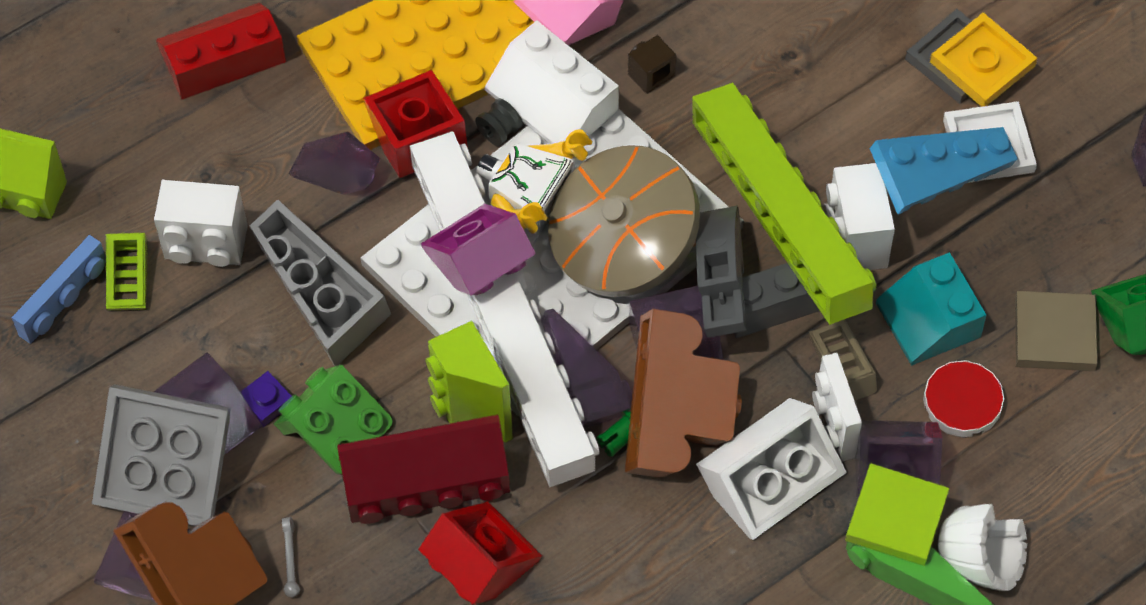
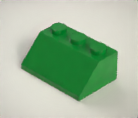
M1146 274L1091 290V294L1095 295L1097 309L1114 343L1130 354H1146Z

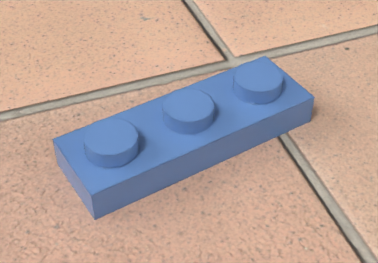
M88 235L13 315L12 320L19 337L31 344L39 335L45 334L52 326L54 318L64 307H69L76 301L80 290L90 279L93 280L101 274L106 263V257L100 241Z

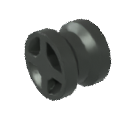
M501 98L491 104L489 112H482L475 118L476 126L481 134L490 143L498 147L507 141V135L510 132L515 133L523 127L519 113L509 102Z

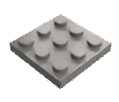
M116 384L110 386L92 504L140 514L158 504L173 502L179 505L186 513L188 524L194 526L214 517L231 408Z

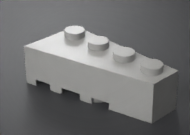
M278 199L249 225L260 248L334 366H338L391 315L385 296Z

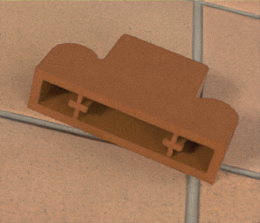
M651 309L641 315L625 473L666 477L683 470L688 465L691 457V449L688 442L718 446L733 439L735 418L739 416L742 405L741 395L738 394L740 366L732 361L693 355L692 352L701 344L703 336L699 322L690 315L659 309Z
M164 502L136 515L113 530L157 605H235L267 582V576L255 558L251 544L242 536L231 515L227 512L203 521L187 532L188 519L183 509L173 502Z

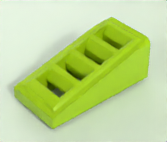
M106 234L107 311L146 310V234ZM117 251H137V256L117 257ZM137 264V270H116V265ZM137 278V284L116 285V279ZM116 292H137V299L115 300Z

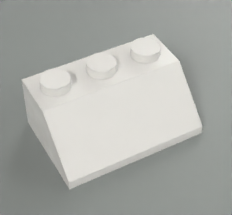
M537 20L510 42L485 85L487 93L496 100L501 98L509 102L519 113L522 121L550 144L566 140L571 132L578 129L583 130L590 136L618 111L619 85Z
M792 398L780 404L696 464L712 496L752 540L846 473L815 407Z

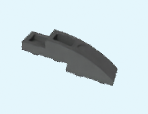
M738 206L700 212V224L696 237L698 289L702 296L704 330L708 338L747 331L742 274L745 272Z

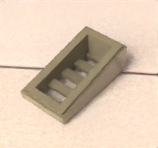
M845 319L809 332L810 340L820 362L822 356L833 353L840 355L850 352L839 356L843 369L856 365V367L844 371L854 401L876 393V373ZM841 338L844 339V341L828 347L825 346V344Z

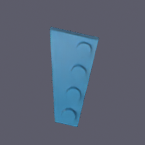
M1004 127L876 140L869 148L897 214L908 211L911 206L918 203H927L944 192H953L960 189L970 181H979L1010 168L1018 159Z

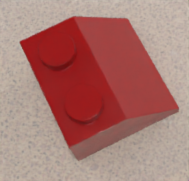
M432 70L363 98L382 150L399 178L414 172L410 145L453 131L459 145L465 143L467 146L465 120Z
M489 502L442 513L418 549L429 560L430 566L438 573L443 574L456 588L458 595L472 605L498 597L542 558V555Z

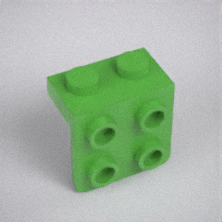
M341 364L326 370L323 367L316 370L306 380L305 384L308 388L300 397L296 394L293 395L280 407L278 411L282 415L274 423L283 435L297 432L326 464L339 475H342L337 445L382 437L393 423L392 417Z

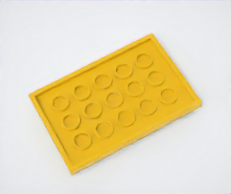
M373 0L297 35V41L366 153L381 144L364 104V97L432 70L456 108L459 109L489 94L485 91V85L510 42L532 25L534 21L514 3V0Z

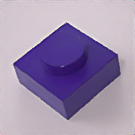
M269 371L265 372L237 394L238 401L263 428L281 415L278 410L292 397Z

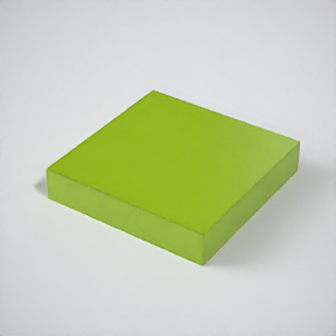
M870 463L845 541L925 566L949 488Z

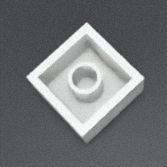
M876 163L834 168L832 183L826 184L828 203L823 205L824 213L827 217L834 218L841 237L846 243L850 242L853 245L858 261L864 269L888 268L895 228L886 187Z
M162 180L154 222L164 259H170L176 263H189L190 261L207 262L219 267L229 264L241 265L248 225L239 186Z

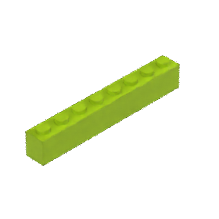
M734 83L693 96V125L828 324L831 325L873 309V291H876V281L872 272L868 268L864 269L853 245L843 240L834 218L827 217L822 210L817 194L814 191L810 192L800 170L796 166H791L781 143H775L770 136L765 120L763 118L758 119L753 112L748 96L742 95Z

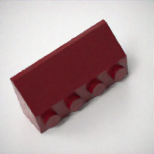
M498 414L337 445L351 523L371 524L387 516L397 514L413 516L422 512L423 509L438 506L454 508L461 505L464 501L475 499L490 501L501 497L503 494L510 493L509 472Z

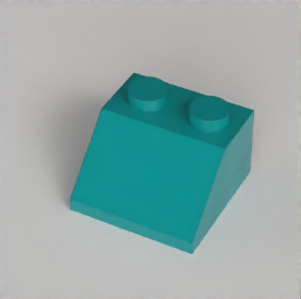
M950 252L914 266L876 299L880 312L911 366L981 338L987 316Z

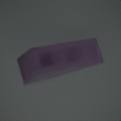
M553 308L546 310L541 317V323L544 331L548 332L555 348L553 356L557 366L562 364L567 373L570 387L566 388L571 399L577 398L580 402L585 418L584 421H581L583 428L585 429L621 417L623 412L629 411L631 408L629 403L632 402V392L628 382L625 379L621 380L618 371Z

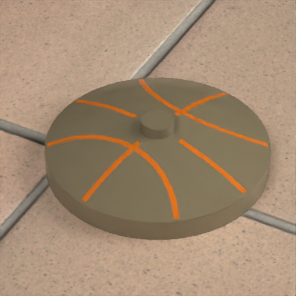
M629 145L602 151L580 164L567 177L554 198L548 222V237L554 258L560 268L575 283L592 293L609 297H625L650 290L669 278L690 253L700 224L698 195L686 172L672 158L658 150L644 146Z

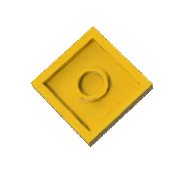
M984 12L934 51L930 58L932 65L981 107L988 106L1032 70L1037 62V57Z

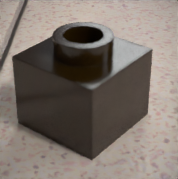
M658 35L647 42L642 41L638 43L628 54V75L646 94L675 75L676 53Z

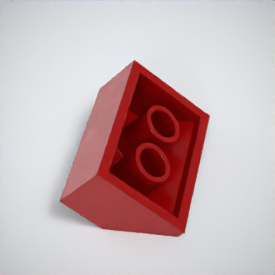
M260 2L156 39L182 100L286 63L281 34L269 9Z

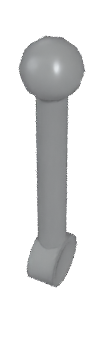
M292 517L282 519V528L285 533L287 583L284 586V593L288 597H295L299 594L300 587L295 582L294 522Z

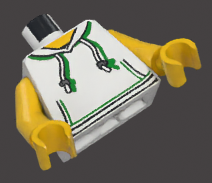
M578 129L571 132L566 140L553 144L528 146L516 144L512 146L503 161L489 154H484L477 166L476 173L490 180L489 201L491 205L515 213L523 229L527 228L531 234L539 236L549 221L551 207L558 190L574 171L572 158L575 156L578 160H585L588 152L584 146L591 145L593 141L583 130Z

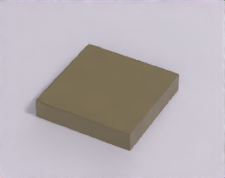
M1017 291L1015 296L1016 367L1095 371L1097 367L1095 295Z

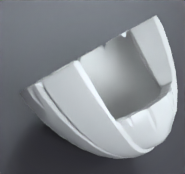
M992 504L972 507L962 506L954 510L941 525L938 538L939 553L969 582L989 589L1008 591L1017 585L1016 581L1020 580L1024 571L1022 564L1026 563L1027 555L1025 551L1027 544L1023 542L1027 539L1023 519L995 520Z

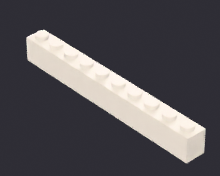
M453 131L410 145L412 167L440 231L485 203L482 196H485L482 180L479 174L472 175L469 168L472 165L468 148L465 143L459 145ZM519 270L510 275L504 274L493 281L494 286L490 290L480 295H468V298L494 359L509 383L510 396L549 487H553L594 472L595 456L599 454V448L594 434L591 431L586 433L581 421H584L585 418L579 400L577 398L571 399L566 388L570 387L565 368L562 364L556 366L552 355L555 354V348L548 332L542 333L539 328L538 322H541L538 307L533 299L528 301L524 294L527 286L522 271Z

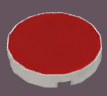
M969 361L949 362L934 371L927 381L923 401L924 407L926 406V410L929 413V418L936 427L950 435L971 437L975 433L981 431L984 433L990 430L1000 418L1004 394L1002 385L993 372L981 364Z

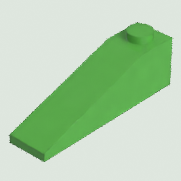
M847 542V554L858 568H866L874 577L931 605H993L932 547L930 548L926 564L923 566Z

